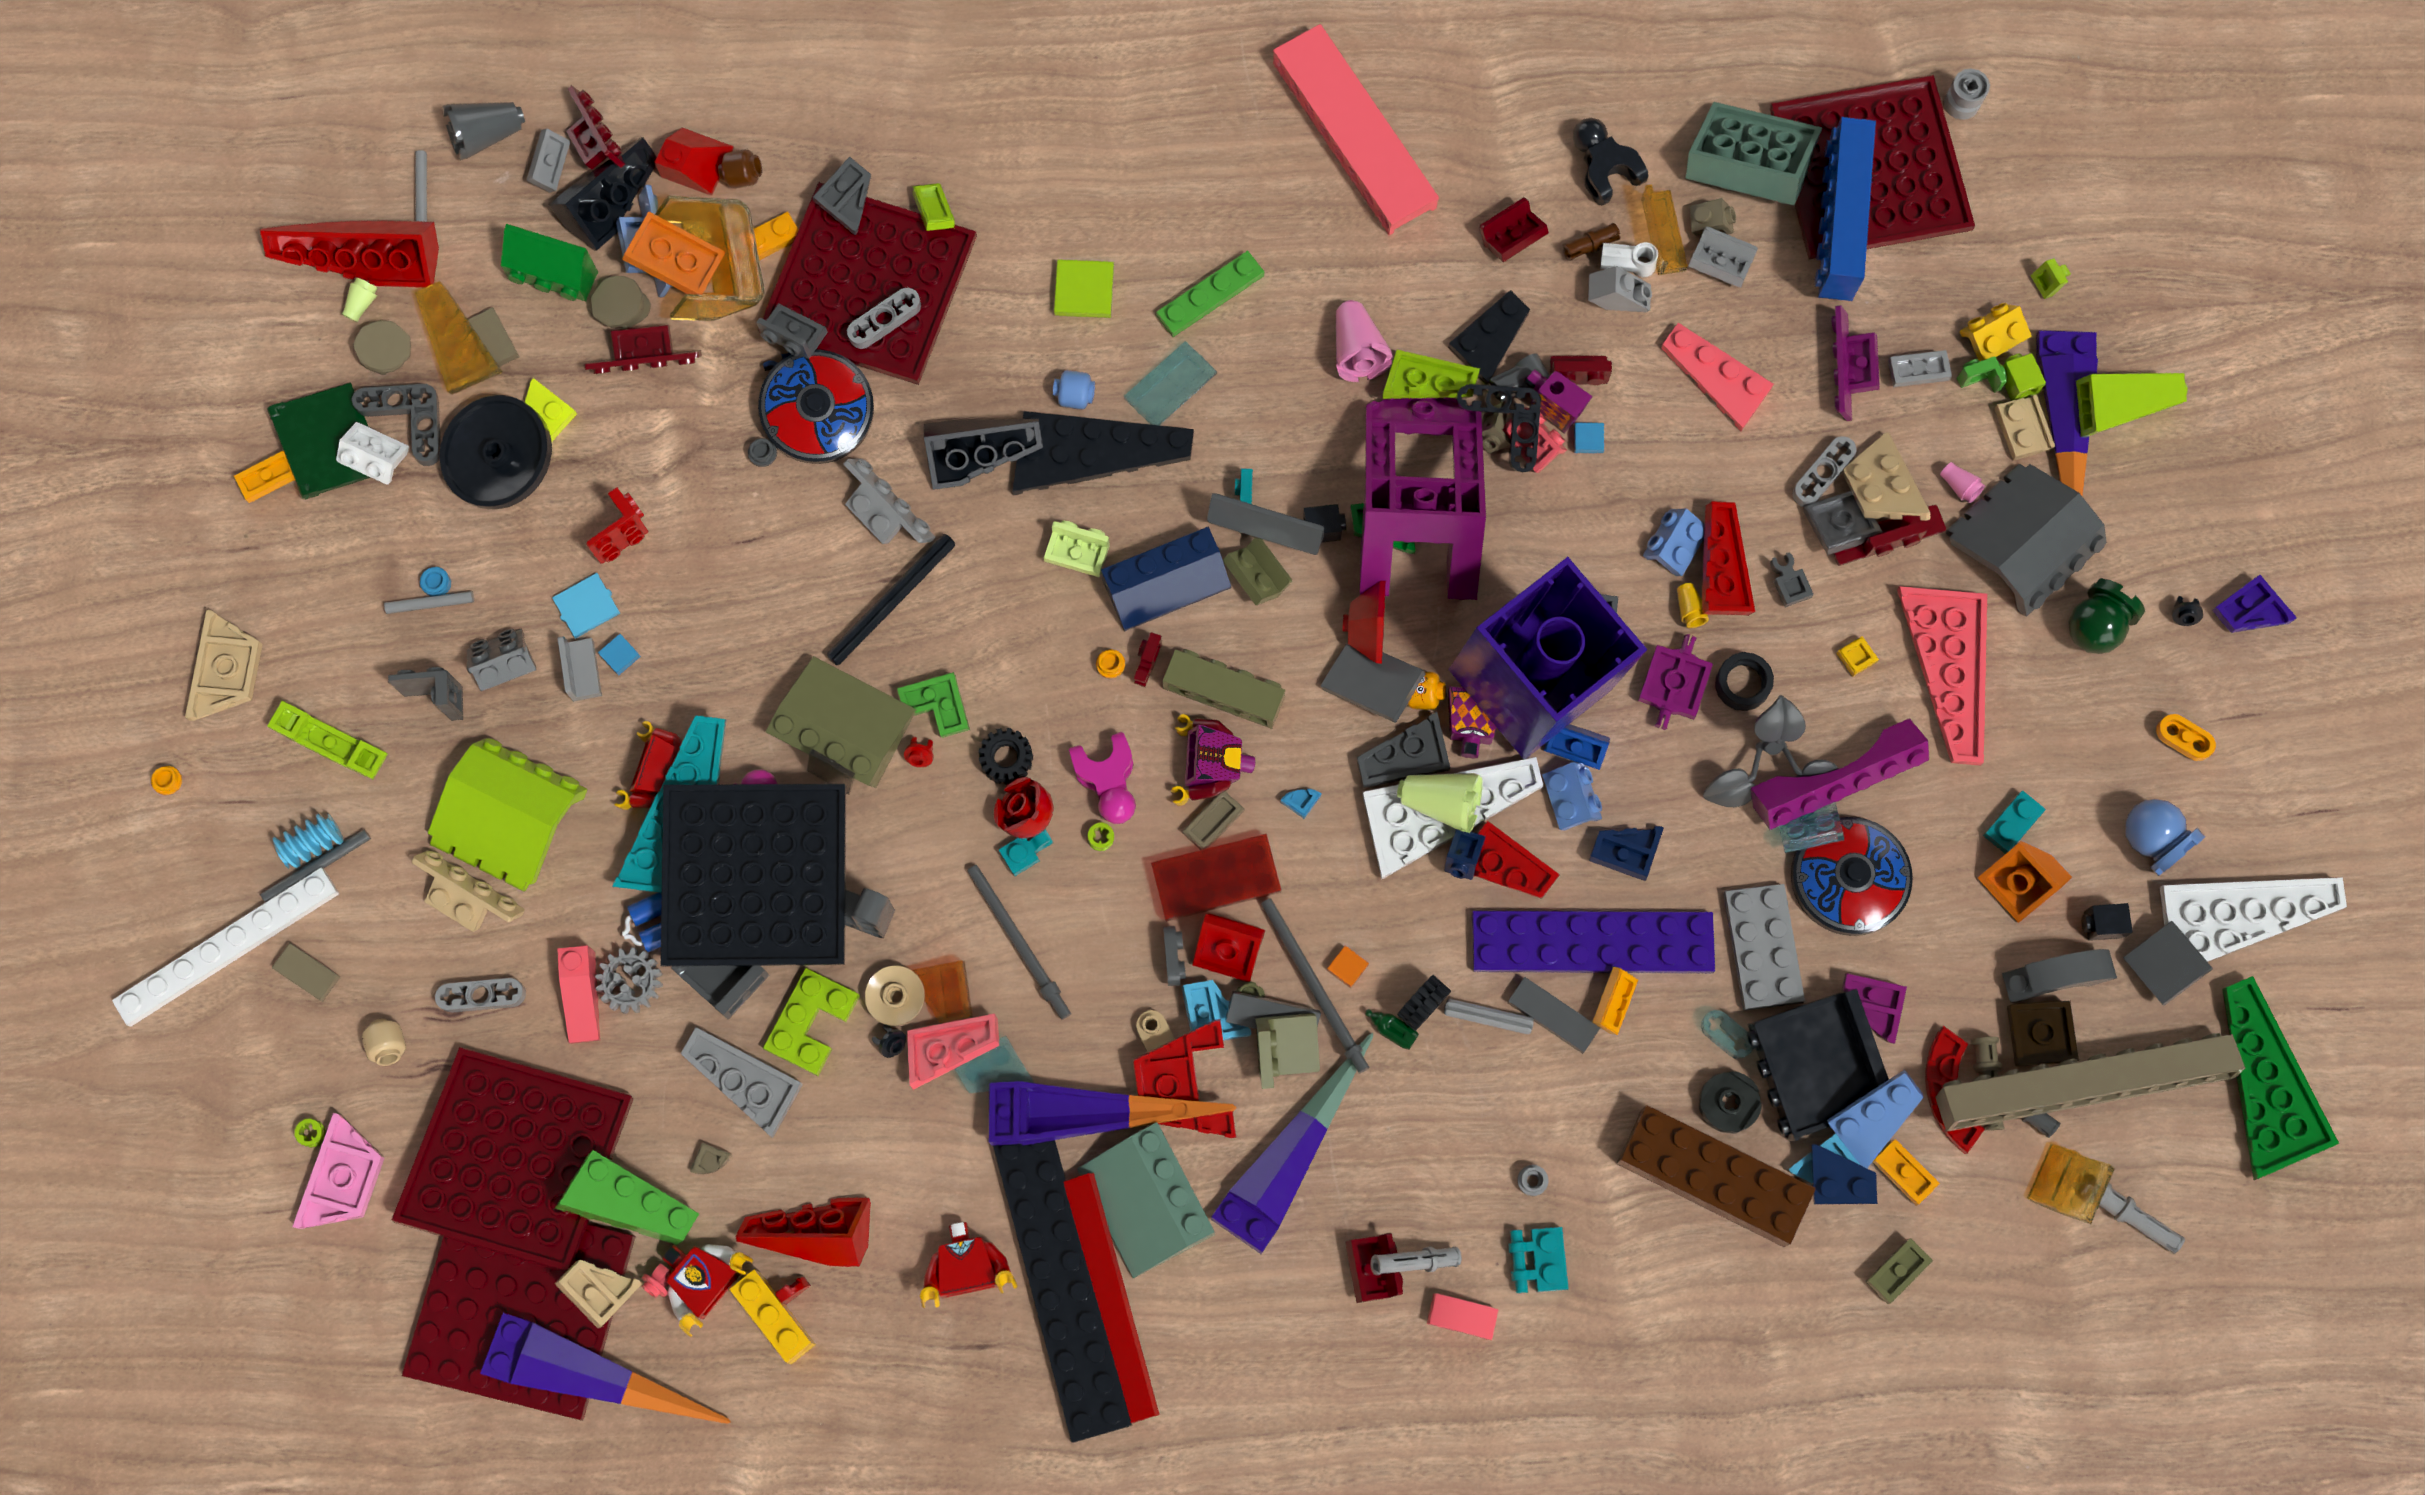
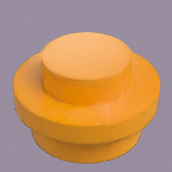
M1113 649L1101 652L1096 660L1097 671L1100 675L1109 679L1120 676L1125 669L1123 655Z
M162 766L156 769L152 775V787L161 795L174 794L181 787L182 775L172 766Z

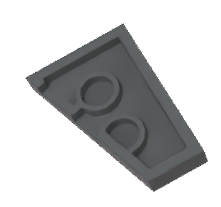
M1437 712L1419 724L1409 727L1405 732L1391 740H1386L1357 757L1363 788L1405 780L1408 775H1429L1450 770V763Z

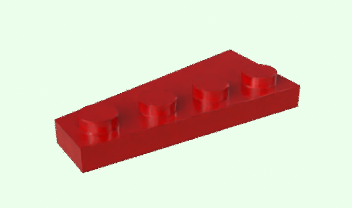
M1712 501L1705 505L1702 614L1749 616L1756 611L1736 503Z

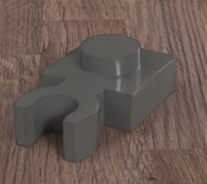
M1790 552L1784 556L1787 563L1786 566H1781L1776 557L1770 561V567L1773 572L1780 575V577L1775 578L1774 584L1784 607L1808 600L1814 595L1803 569L1794 571V557Z

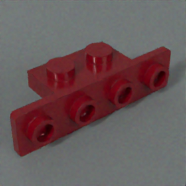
M571 85L568 91L583 117L566 132L584 164L593 170L608 157L622 168L625 165L620 155L623 151L611 139L613 133L601 122L604 118L592 106L594 100L585 90L578 91Z
M669 324L611 331L615 359L587 362L584 366L585 370L593 369V374L611 372L610 367L621 366L622 371L639 369L638 364L650 363V368L667 366V361L678 360L679 365L696 363L695 358L701 357L702 352L701 350L673 353Z
M1932 505L1928 507L1930 519L1926 521L1920 520V516L1903 515L1902 520L1888 519L1879 522L1878 525L1882 530V534L1869 537L1864 544L1833 553L1837 565L1842 566L1873 555L1881 557L1893 552L1894 548L1901 546L1909 548L1919 544L1922 539L1944 533L1946 526L1938 506Z

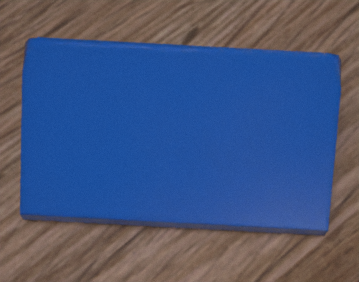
M1569 724L1546 742L1544 751L1600 770L1610 738Z

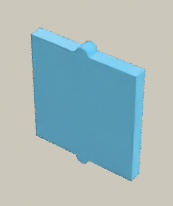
M597 573L552 597L562 614L560 619L563 622L566 621L575 638L620 614L611 598L612 592L606 589Z

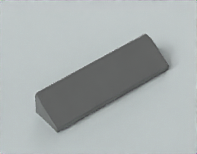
M1212 493L1207 516L1209 523L1309 554H1318L1324 537L1323 526Z

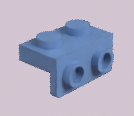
M1687 508L1669 510L1662 517L1661 525L1655 535L1649 539L1643 557L1647 560L1656 559L1675 576H1683L1704 540L1705 524Z
M1572 762L1542 774L1560 830L1565 831L1588 821H1599L1602 819L1600 813L1602 805L1598 796L1594 794L1591 785L1593 777L1588 767L1581 763Z

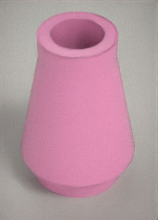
M1952 462L1940 474L1961 501L1973 502L1985 488V485L1981 483V478L1956 466Z

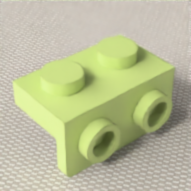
M1063 520L1061 523L1053 521L1052 534L1044 556V562L1100 577L1101 569H1103L1110 547L1109 537L1105 536L1106 534L1098 529L1090 528L1088 531L1078 528L1075 523Z

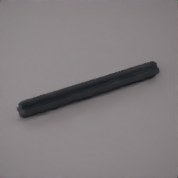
M943 534L827 652L828 659L833 664L840 665L955 547L954 540L947 534Z

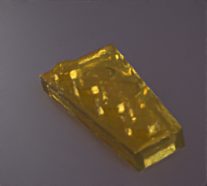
M436 282L415 292L446 389L450 394L453 395L503 372L442 282Z

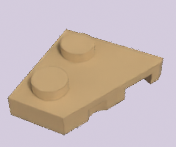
M578 1260L564 1273L555 1285L597 1328H600L642 1283L637 1279H629L617 1275V1272L595 1267L594 1264Z

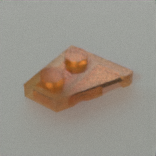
M960 960L912 970L921 979L925 990L924 1001L933 1010V1014L940 1024L973 1018L964 961Z

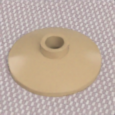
M898 965L888 966L876 972L869 980L865 991V1003L869 1013L880 1023L889 1026H900L912 1021L921 1011L925 1000V990L919 976L909 968ZM895 992L902 993V999L899 1002L893 1001L892 997Z

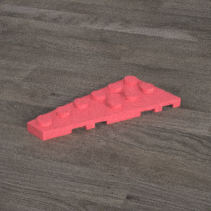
M1899 587L1897 592L1950 761L1956 764L1981 766L1984 763L1987 594Z

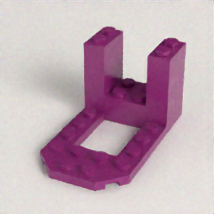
M1456 398L1384 399L1381 402L1372 401L1366 405L1365 494L1360 549V595L1377 582L1386 581L1385 596H1389L1393 541L1408 543L1429 542L1435 544L1448 543V599L1477 600L1486 522L1481 412L1461 409L1456 402ZM1395 433L1432 434L1436 436L1452 435L1454 479L1396 476Z

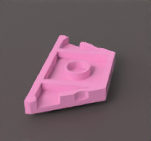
M333 1113L293 1223L292 1227L310 1228L362 1218L365 1215L384 1157L339 1114Z

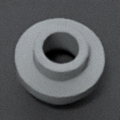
M1526 1166L1518 1175V1186L1526 1195H1540L1548 1186V1175L1540 1166ZM1534 1175L1537 1177V1186H1530L1527 1183L1528 1176Z

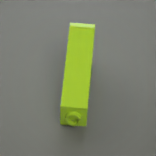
M2184 373L2090 374L2077 380L2081 437H2088L2186 402L2188 388L2185 383Z

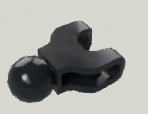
M1590 117L1581 120L1573 130L1575 146L1581 152L1586 153L1584 160L1588 166V171L1585 175V187L1598 205L1603 206L1609 203L1612 198L1613 189L1608 180L1609 175H1624L1633 186H1640L1648 181V170L1639 153L1629 146L1619 145L1612 136L1608 138L1606 125L1601 120Z

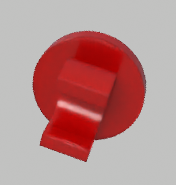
M913 737L910 745L905 749V760L914 767L929 766L934 758L933 741L929 739L925 746L917 744V737Z

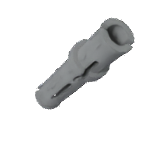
M1425 1247L1422 1251L1384 1255L1376 1254L1371 1258V1269L1375 1275L1414 1270L1434 1272L1437 1268L1458 1267L1461 1264L1462 1257L1458 1247L1444 1249Z

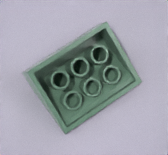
M1713 102L1689 151L1685 178L1699 183L1722 187L1727 190H1734L1780 203L1795 205L1803 187L1822 128Z
M1158 1122L1128 1137L1077 1168L1080 1176L1094 1173L1110 1234L1133 1279L1215 1235L1212 1225Z

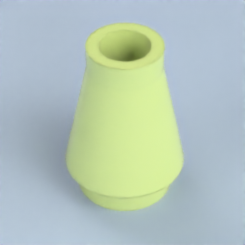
M356 278L354 283H350L342 315L358 322L362 314L377 297L375 293L378 288L362 279Z

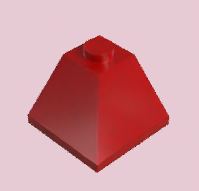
M681 128L665 139L654 163L661 178L712 196L720 180L718 166L722 163L724 154L732 152L734 146Z
M1386 581L1377 582L1351 601L1349 614H1343V632H1348V644L1378 664H1382Z

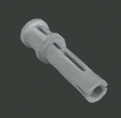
M2105 1182L2092 1199L2093 1206L2102 1207L2114 1215V1220L2117 1222H2127L2165 1247L2172 1254H2176L2185 1242L2183 1236L2137 1207L2133 1198H2126L2112 1189V1185L2109 1182Z

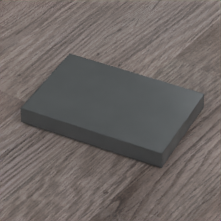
M1347 642L1322 682L1321 688L1332 695L1396 723L1415 693L1418 684L1426 674L1422 669L1384 652L1382 654V664L1375 663Z

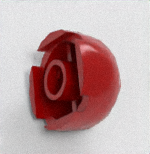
M1028 777L1016 779L1004 789L1007 793L1003 799H997L993 814L997 826L1009 835L1021 839L1035 837L1049 825L1054 811L1053 801L1049 792L1039 782Z

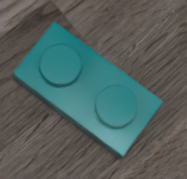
M1241 468V478H1235V496H1240V501L1252 504L1253 469Z
M2022 790L1983 836L2006 854L2020 841L2046 809Z

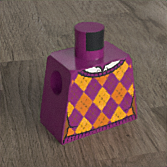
M1534 369L1524 381L1527 386L1538 392L1541 399L1540 413L1564 434L1582 414L1593 397L1558 371H1554L1547 379Z
M1450 687L1448 692L1450 740L1462 741V757L1478 758L1480 744L1491 745L1496 726L1464 688Z

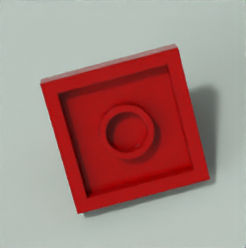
M1208 913L1203 920L1192 966L1250 982L1265 930Z

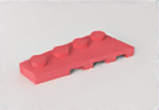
M1680 323L1675 326L1661 347L1685 374H1689L1698 383L1697 387L1704 394L1707 393L1717 403L1716 406L1723 414L1726 413L1735 422L1734 425L1740 431L1743 430L1774 385Z

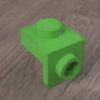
M1995 356L1983 361L1974 359L1963 365V369L1957 377L1961 388L1988 379L1994 393L2000 391L2007 382L2006 370L2002 364L1998 363Z

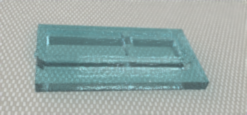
M1185 341L1124 396V399L1151 425H1160L1213 378L1217 371Z

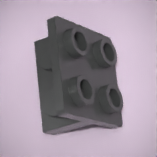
M514 629L505 630L497 638L490 641L486 639L479 640L467 649V670L469 673H473L481 691L536 671V665L525 643L522 629L516 631Z

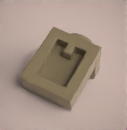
M1503 403L1494 405V407L1501 408L1504 406ZM1481 412L1483 448L1488 453H1492L1509 447L1510 438L1503 431L1508 414Z

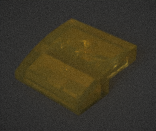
M2050 1144L2027 1199L2062 1215L2091 1224L2115 1169L2108 1163L2084 1157L2078 1151Z

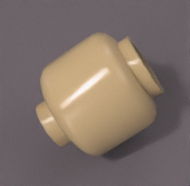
M377 1019L362 1034V1041L368 1060L380 1066L396 1063L406 1050L401 1026L394 1021Z

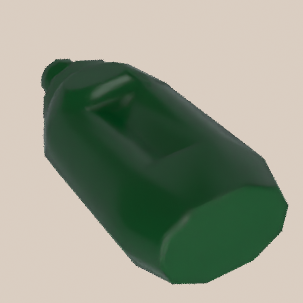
M1370 1009L1365 1012V1015L1371 1018L1373 1025L1376 1026L1377 1031L1382 1036L1403 1049L1409 1050L1419 1035L1417 1031H1414L1404 1021L1392 1014L1372 1012Z

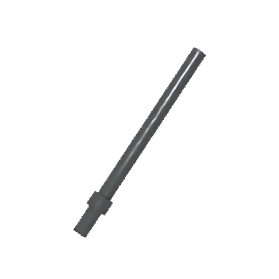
M978 865L969 868L967 872L1041 987L1040 993L1045 1001H1050L1061 1020L1070 1016L1071 1012L1060 996L1061 990L1055 981L1051 982Z

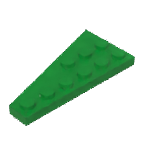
M2249 977L2222 989L2229 1034H2233L2245 1069L2236 1077L2253 1181L2340 1144L2254 977Z

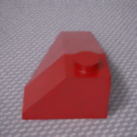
M836 1198L830 1200L831 1205L813 1208L812 1203L802 1205V1210L786 1214L783 1210L747 1216L744 1218L735 1236L736 1242L827 1266L859 1267L869 1243L871 1201L870 1198Z

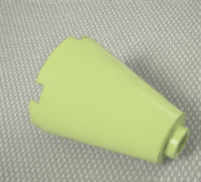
M1479 774L1408 775L1405 781H1400L1397 797L1401 798L1402 805L1459 831L1470 833L1478 816L1474 815L1476 806H1480L1483 779Z

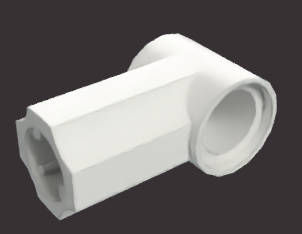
M1648 242L1640 243L1637 246L1603 243L1600 269L1618 266L1627 272H1633L1638 277H1648L1655 272L1658 250L1653 244ZM1641 257H1646L1651 261L1648 263L1640 262L1638 259Z

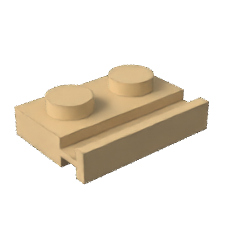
M2037 395L1997 404L1994 408L2012 460L2037 455L2047 450L2052 451L2055 448Z

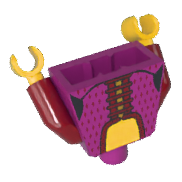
M1185 714L1178 716L1179 722L1188 723L1184 728L1175 727V729L1181 736L1188 735L1185 786L1190 787L1189 790H1185L1181 786H1175L1171 789L1172 793L1183 792L1182 799L1172 801L1175 805L1182 806L1186 804L1188 798L1192 801L1212 798L1227 791L1232 783L1240 779L1241 772L1252 773L1254 771L1255 757L1242 754V740L1235 737L1233 732L1219 720L1196 718L1194 721H1191Z

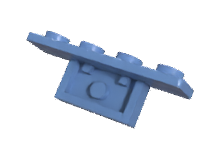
M645 185L638 198L642 217H619L616 222L622 255H624L648 211L657 215L658 199L656 195H653L651 185ZM624 261L626 273H646ZM654 277L658 297H665L672 286Z

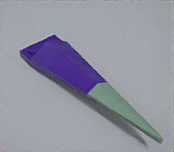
M1373 1033L1369 1034L1360 1044L1363 1049L1361 1052L1363 1057L1373 1039ZM1347 1059L1236 1182L1211 1217L1213 1222L1260 1254L1263 1253L1278 1231L1357 1071L1351 1059Z

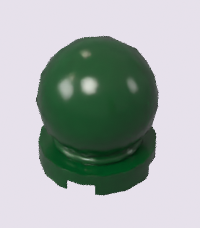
M2100 578L2096 583H2093L2087 592L2089 599L2079 603L2074 608L2069 619V630L2072 640L2087 653H2108L2120 646L2128 634L2129 625H2136L2145 613L2144 605L2136 595L2131 599L2120 591L2123 586L2112 580Z

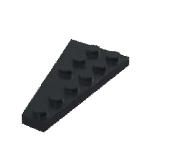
M1024 411L1023 419H1039L1043 448L1017 460L1012 492L1014 496L1023 494V491L1033 489L1044 490L1049 489V486L1063 483L1069 485L1112 476L1113 473L1138 471V468L1153 465L1158 467L1191 460L1194 429Z

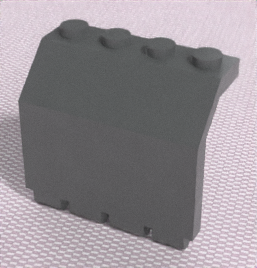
M2021 464L2014 467L2004 477V481L2000 480L1984 495L1985 500H1978L1964 513L1965 519L1960 517L1946 530V534L1950 537L1951 545L2002 577L2015 594L2018 612L2026 617L2034 609L2040 608L2048 596L2055 590H2059L2074 572L2080 571L2086 561L2095 553H2099L2107 543L2104 523L2081 494L2031 464L2027 467Z

